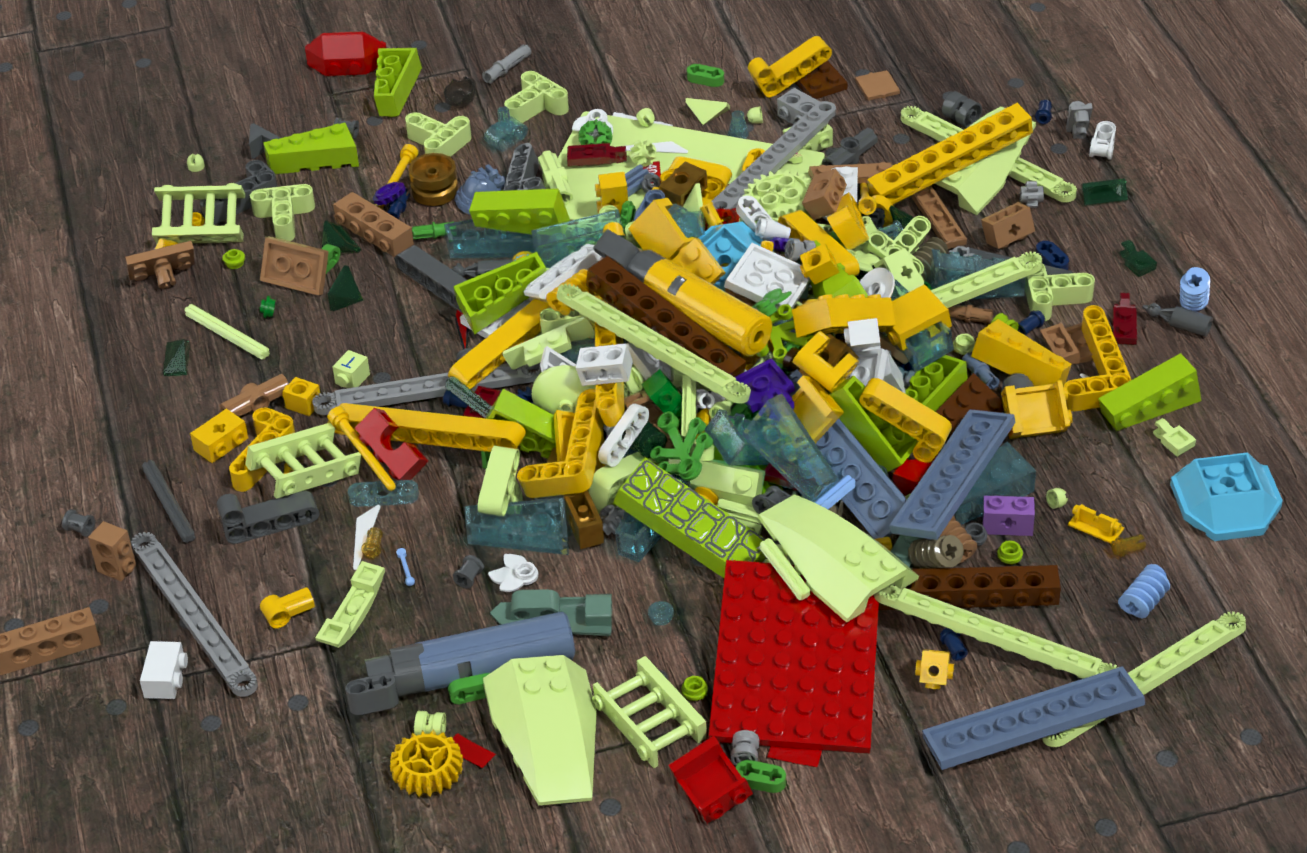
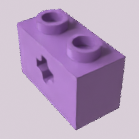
M984 495L982 525L987 534L1033 536L1034 497Z

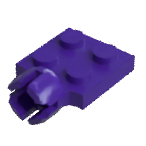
M772 358L735 377L736 381L744 383V385L747 384V387L751 389L749 400L745 404L752 413L763 410L770 418L783 420V417L779 414L780 412H783L786 417H789L793 412L794 402L789 394L795 391L794 384Z

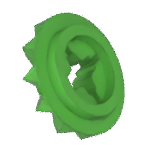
M597 119L587 121L581 126L578 135L581 145L611 144L613 137L611 128H609L606 122H601ZM595 129H597L599 135H602L598 136L596 143H594L593 136H590V134L594 133Z
M625 201L622 205L620 218L624 236H626V225L634 221L636 207L632 201Z

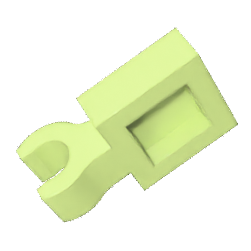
M1163 418L1155 422L1158 428L1153 431V434L1161 439L1160 443L1177 457L1195 446L1196 439L1181 426L1173 428Z

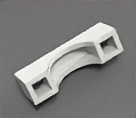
M877 318L848 322V328L844 329L845 344L854 352L881 349Z

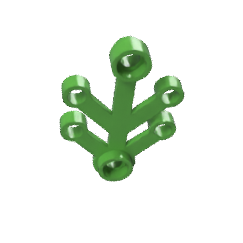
M667 411L658 418L657 425L663 432L669 434L675 449L656 446L651 450L650 457L656 463H660L658 466L670 475L680 474L683 480L691 481L699 476L702 470L701 456L705 449L711 447L713 438L708 433L703 432L706 424L701 418L696 417L689 423V430L683 441L678 431L679 419L672 412ZM697 434H699L698 437H697V439H696L697 445H696V447H695V449H694V451H693V453H692V455H691V457H690L689 452H690V450H691V448H692V445H693V443H694V440H695ZM680 459L681 462L679 464H669L664 460Z

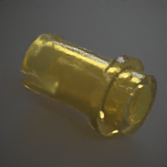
M373 527L367 531L366 541L361 547L364 557L374 559L380 555V543L383 537L381 529Z
M1142 534L1123 539L1116 537L1111 543V548L1114 555L1124 557L1126 553L1144 550L1146 542L1139 541L1144 539Z

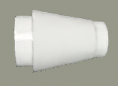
M768 217L764 219L759 218L755 228V235L760 236V239L772 240V237L789 239L791 228Z

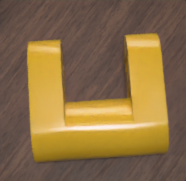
M819 331L796 354L793 363L832 393L855 370L859 360L849 353L833 367L819 356L831 340L823 332Z

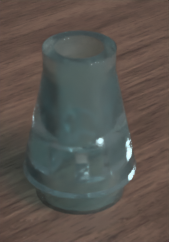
M739 110L732 112L728 136L747 139L749 132L744 112Z

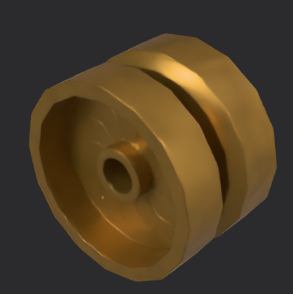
M429 153L415 158L410 163L408 169L413 198L418 203L437 206L448 203L455 198L456 191H458L455 161L450 156L441 153Z

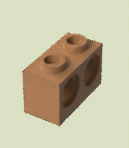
M103 521L88 537L96 569L99 573L122 581L136 566L128 531Z

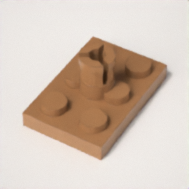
M270 236L265 237L260 281L315 295H322L329 251Z
M192 241L125 257L130 280L140 281L155 274L158 286L161 289L171 287L170 285L174 286L176 284L172 272L174 269L185 270L195 264Z

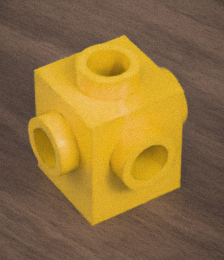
M929 649L922 651V660H917L915 675L920 676L919 682L925 683V688L941 689V685H947L948 679H953L954 664L949 663L950 652ZM937 666L939 673H932L930 667Z

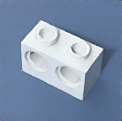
M627 344L580 348L576 371L582 386L627 382L630 378L633 360Z

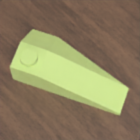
M668 459L669 464H679L681 462L680 459ZM700 461L702 463V470L699 476L691 481L683 480L680 474H672L673 477L693 490L697 487H705L713 491L719 499L722 498L753 507V498L762 494L765 471L715 461Z

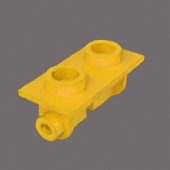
M1076 504L1074 506L1072 514L1075 515L1068 523V526L1110 544H1114L1124 530L1122 523H1119L1118 519L1111 518L1102 513L1096 516L1095 510L1085 507L1083 504H1080V506Z

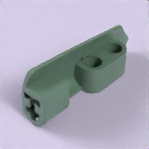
M549 589L518 590L512 594L511 602H500L490 612V615L501 625L564 612L569 619L572 634L611 636L612 594L560 597L556 591Z

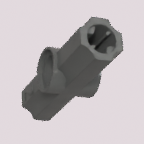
M870 128L862 130L854 137H845L841 140L840 147L822 160V165L857 164L860 155L875 145L878 137Z

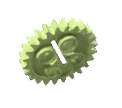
M778 170L777 174H773L770 171L769 176L761 174L760 180L754 178V184H748V189H744L745 195L743 196L754 197L770 217L779 218L798 210H802L805 213L802 202L811 181L810 178H805V174L798 176L797 171L790 174L789 170H786L785 173H781Z

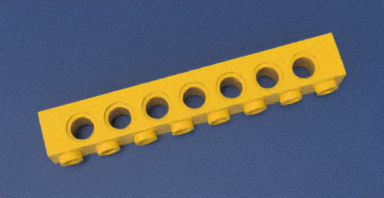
M1017 102L868 178L869 194L871 197L882 195L893 205L1032 134V117Z

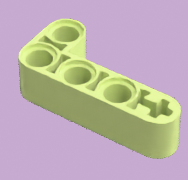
M652 447L644 448L622 458L619 464L614 467L606 465L594 473L589 494L598 513L607 505L617 506L613 502L618 490L644 458H647L657 466L660 464L650 457Z

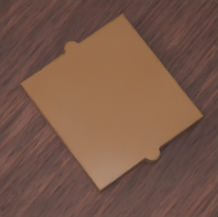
M887 70L876 73L870 72L867 75L855 77V81L867 101L878 98L884 99L887 96L900 94L899 88Z

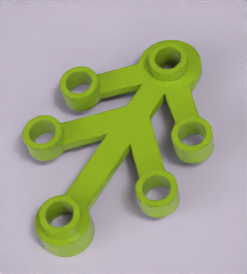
M789 304L779 306L777 312L769 316L772 323L791 319L793 316L792 308ZM794 319L777 326H772L770 337L774 347L773 356L775 361L782 364L787 354L782 340L804 347L815 335L797 338L796 333L790 332L795 329ZM766 344L756 355L758 357L766 356L769 353L768 345Z

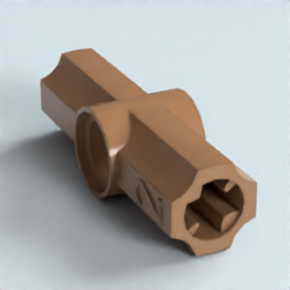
M283 374L260 385L249 383L242 388L239 395L219 404L220 411L222 412L227 408L240 417L259 408H268L270 401L283 395V390L289 383Z

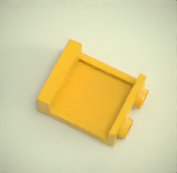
M669 198L656 199L651 202L628 229L643 251L652 250L671 261L695 237L687 238L668 212L673 205Z
M924 284L892 301L896 326L880 331L888 335L890 342L894 346L897 345L904 351L907 349L905 340L936 323L943 330L952 327L949 309Z
M803 375L797 381L800 389L792 396L794 409L790 416L786 417L783 412H780L779 414L783 417V420H774L769 416L766 419L771 424L770 428L785 441L784 445L789 451L806 454L840 418L844 411L821 384L812 377Z
M1057 380L1054 384L1015 389V385L1006 386L1001 392L1004 413L1014 414L1016 423L1008 433L1009 439L1066 432L1070 424H1072V413L1070 409L1067 410L1066 405L1068 391L1066 386L1063 387L1062 380Z

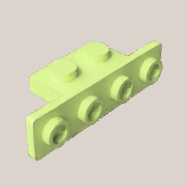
M583 316L503 351V357L512 370L526 364L531 367L541 362L546 346L561 354L572 349V344L595 335V329L588 317Z

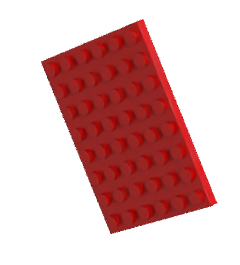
M726 560L709 738L715 736L718 742L732 743L733 735L736 732L749 730L759 736V745L870 754L879 602L875 600L874 595L869 597L865 612L845 622L811 591L808 598L799 600L771 563ZM799 575V576L803 579V581L806 583L807 580L804 578V576H803V575Z

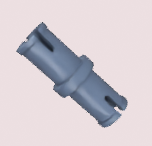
M972 352L970 354L966 353L962 360L966 361L971 375L974 373L990 389L994 390L997 388L999 379L990 371L989 366L985 362L971 357Z

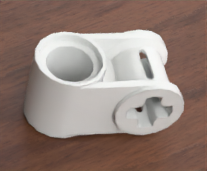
M1102 121L1097 124L1094 138L1091 141L1089 157L1101 156L1107 157L1108 160L1112 159L1116 133L1114 123Z

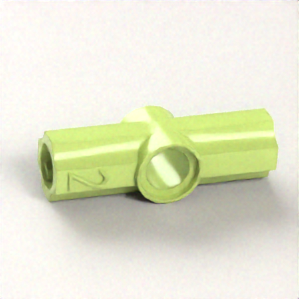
M550 150L544 151L538 157V163L542 170L545 188L559 189L564 204L568 205L573 200V196L568 185L566 170L564 166L561 167L556 153H552Z

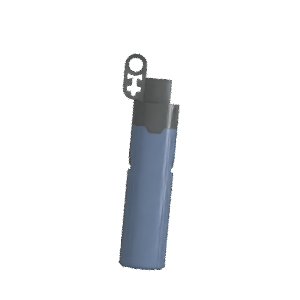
M557 612L389 649L390 654L364 659L367 677L353 680L345 687L349 711L354 715H364L390 709L398 704V696L402 697L448 687L451 682L460 678L491 673L511 659L564 655L573 660L575 646L567 614Z

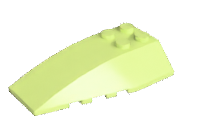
M1000 106L999 108L989 112L988 114H986L970 126L1004 110L1005 108ZM1032 121V128L1034 130L1036 122ZM1031 134L934 184L957 194L959 207L978 215L1004 187L1006 177L1013 170V164L1021 155V149L1026 145Z
M794 494L758 515V519L774 541H778L781 544V551L786 557L789 556L794 562V569L797 573L803 575L807 580L806 585L810 591L845 622L865 612L869 597L893 583L898 588L903 589L918 580L919 575L881 543L839 515L810 500Z
M556 655L511 659L484 677L483 685L492 723L495 729H498L501 733V740L505 747L510 749L517 768L520 767L524 774L523 779L538 806L592 801L597 710L592 701L593 695L586 670L566 656Z

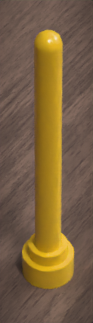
M411 144L403 146L400 151L401 160L387 184L398 182L407 165L417 158L419 152L415 146ZM375 204V206L379 207L380 209H383L385 204Z
M861 183L859 185L861 198L858 202V208L862 214L870 215L876 210V201L870 196L868 185Z
M342 406L333 408L327 415L330 423L334 427L343 430L387 490H395L396 484L349 424V415Z

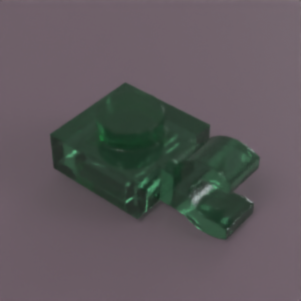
M1131 240L1121 243L1125 248L1120 251V255L1125 258L1124 265L1136 276L1141 277L1156 270L1157 262L1144 250L1137 252Z

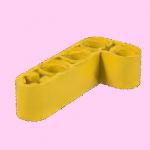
M814 36L771 66H768L760 57L752 59L748 64V71L758 88L766 97L770 98L776 96L826 62L832 55V49L820 36Z
M848 192L842 196L837 211L828 216L827 219L846 249L853 250L868 241L869 237L858 204L851 193Z
M879 378L870 379L860 396V403L865 409L918 440L913 449V455L918 461L931 462L944 446L952 429L950 421Z
M270 408L257 409L252 416L257 437L248 446L295 433L293 419ZM248 446L229 466L233 488L240 492L250 490L267 472L264 467L250 471L245 466Z

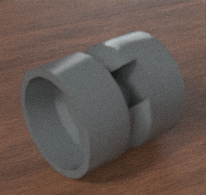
M953 91L943 102L942 113L944 116L967 128L979 120L982 106L976 101L968 99L965 95Z

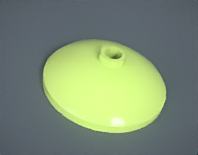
M555 366L543 371L535 379L532 387V400L534 405L553 415L556 410L575 413L579 395L587 389L596 390V385L582 386L576 366Z

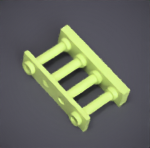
M229 183L226 186L173 187L171 185H163L162 187L154 188L158 199L163 200L162 224L159 227H152V237L156 244L159 238L175 241L178 244L192 241V243L243 242L244 234L240 225L235 224L237 198H245L242 185ZM193 199H206L205 224L203 226H192ZM215 199H228L227 224L224 226L214 225ZM172 200H184V218L181 227L170 226Z
M327 423L248 446L245 466L250 471L264 467L276 480L274 497L277 499L359 474L361 454L357 452L345 456L333 443L335 427L331 423ZM326 449L335 459L325 462L316 451ZM306 455L314 466L304 468L296 457ZM285 461L294 472L283 474L275 464Z
M646 656L637 660V673L635 677L608 692L598 682L593 684L594 696L592 701L599 711L602 710L637 749L640 758L643 761L647 760L653 768L658 766L657 751L683 736H692L697 743L707 739L706 721ZM639 686H646L650 691L649 694L623 708H620L614 701ZM654 702L661 703L666 708L637 725L629 718V716ZM670 718L676 719L681 724V726L652 742L644 735L645 732Z

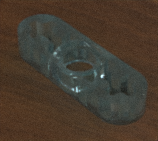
M412 480L394 481L396 484L395 490L389 491L381 481L359 482L352 484L348 488V498L350 504L357 507L411 504L419 499L418 484ZM381 491L390 492L385 496L378 495V493Z

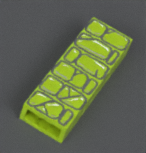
M647 458L643 459L620 487L614 499V504L722 578L725 577L726 560L763 562L766 558L760 550V543L765 541V538Z

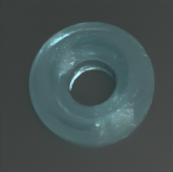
M664 601L655 602L648 609V616L656 625L668 624L674 615L672 605Z

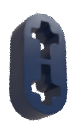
M1040 241L1037 243L1036 254L1039 253L1041 255L1042 264L1068 270L1069 258L1059 247L1051 241Z

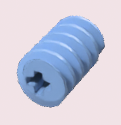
M1190 268L1180 281V304L1183 308L1195 312L1204 309L1209 301L1210 276L1202 268Z
M1156 564L1147 565L1118 599L1121 609L1135 617L1146 618L1149 612L1154 609L1155 605L1159 603L1160 599L1170 589V583L1165 571Z

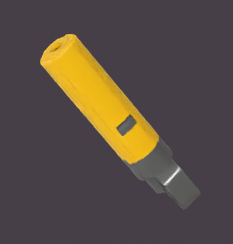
M608 229L605 230L593 246V250L601 257L609 256L715 338L747 357L759 353L768 343L772 332V321L769 316L652 250L643 251Z

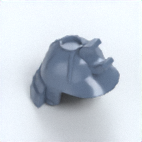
M493 169L490 173L474 172L456 191L454 200L457 207L464 213L470 214L469 209L474 193L503 191L504 187L502 185L505 183V177L502 176L496 179L498 176L497 169Z

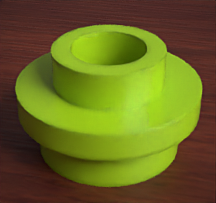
M231 249L223 255V262L230 269H238L244 264L245 254L241 250Z
M1005 541L998 548L997 556L1004 563L1015 564L1021 561L1023 550L1017 542Z
M690 676L682 684V695L688 700H701L708 693L707 683L699 676Z

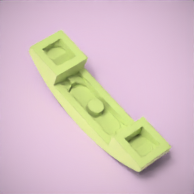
M364 561L360 563L351 578V589L334 617L326 619L315 637L316 641L339 648L352 637L373 604L385 573L384 567Z

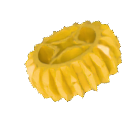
M434 729L430 734H426L422 730L421 735L416 736L412 733L410 739L402 738L401 744H395V752L391 753L390 771L395 783H398L401 790L406 789L409 795L416 792L419 798L423 793H427L431 797L432 792L437 791L441 794L443 788L451 789L452 783L458 782L459 775L462 774L463 756L460 747L452 737L447 738L444 732L437 735Z

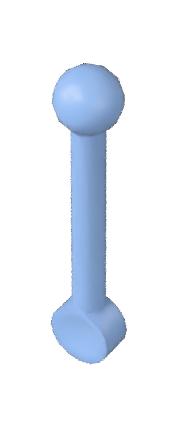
M399 548L396 554L401 559L406 575L405 584L412 586L415 583V579L410 575L405 558L407 556L406 550Z

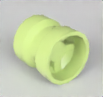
M417 711L414 724V734L416 736L421 735L422 730L426 734H430L433 729L437 735L442 732L445 734V713L436 712L435 714H429L427 711Z

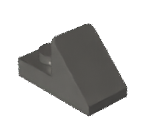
M254 123L250 125L249 136L252 159L265 152L263 142L280 138Z

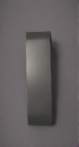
M523 143L515 148L503 191L546 189L541 178L536 177L539 168L538 157L530 143Z
M261 160L248 162L245 167L247 178L235 183L242 185L245 192V198H237L236 215L252 208L250 200L252 191L277 187L275 173ZM201 199L200 208L202 216L205 218L206 199ZM215 199L214 224L227 219L228 199Z
M308 491L297 492L241 508L240 502L234 494H225L217 500L220 523L226 540L231 544L242 543L309 524L319 517V510L314 497Z

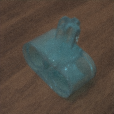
M506 106L497 109L498 122L489 127L484 135L485 142L501 152L522 141L528 132L525 124L510 116L509 109Z
M701 211L672 216L687 238L705 235Z

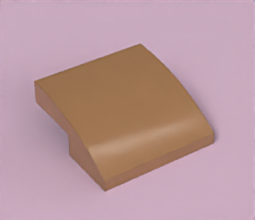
M1059 323L1040 330V334L1050 351L1063 357L1069 363L1079 364L1093 361L1092 354L1081 329L1082 323L1064 328L1063 324Z

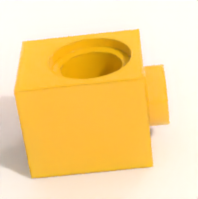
M825 243L800 255L803 264L800 266L801 272L805 278L809 277L814 285L840 273L834 255Z
M295 377L283 390L285 408L310 416L314 412L313 398L316 395L319 396L320 393L319 385Z

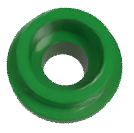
M267 296L266 300L262 299L260 313H264L263 318H267V316L273 317L276 300L271 299V296Z

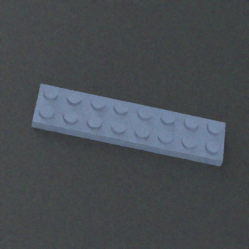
M798 369L788 376L795 387V391L789 394L791 397L800 389L797 381L803 375ZM838 419L805 456L823 478L831 482V487L846 475L854 478L856 486L841 499L874 539L889 537L892 535L889 525L907 499L849 429Z
M969 409L890 523L891 533L938 540L1016 423L1014 414Z
M1122 666L922 730L923 739L940 768L944 770L1127 710H1132L1145 705V697Z

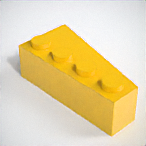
M832 294L819 296L816 302L792 309L797 338L806 337L813 333L816 335L819 331L824 334H843L844 329L848 328V322L874 318L878 320L879 331L896 326L891 298H881V294L870 295L865 298V294L854 295L849 298L848 294L835 296L834 298Z
M999 319L978 333L971 357L1009 375L1015 373L1024 374L1029 377L1034 386L1054 384L1057 380H1062L1064 386L1072 365L1063 357L1056 355Z

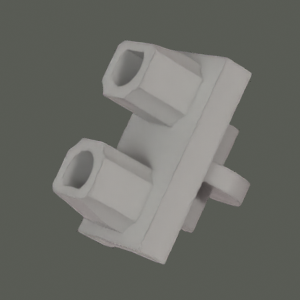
M1075 101L1069 105L1066 131L1072 132L1073 139L1086 138V131H1088L1093 109L1092 103L1085 105L1081 101Z

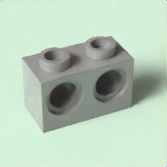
M793 88L777 99V116L794 125L820 101Z

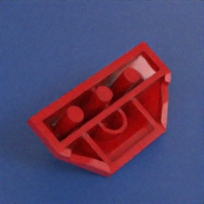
M365 32L322 33L305 46L307 65L325 76L366 75L378 68V48L387 47L386 42L379 41Z

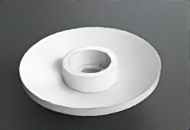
M875 268L869 271L860 281L868 296L881 294V298H890L895 286L893 274L885 268Z

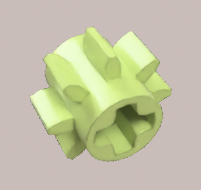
M640 139L634 142V147L630 148V157L635 164H641L645 167L653 164L652 160L656 158V148L649 140L643 142Z

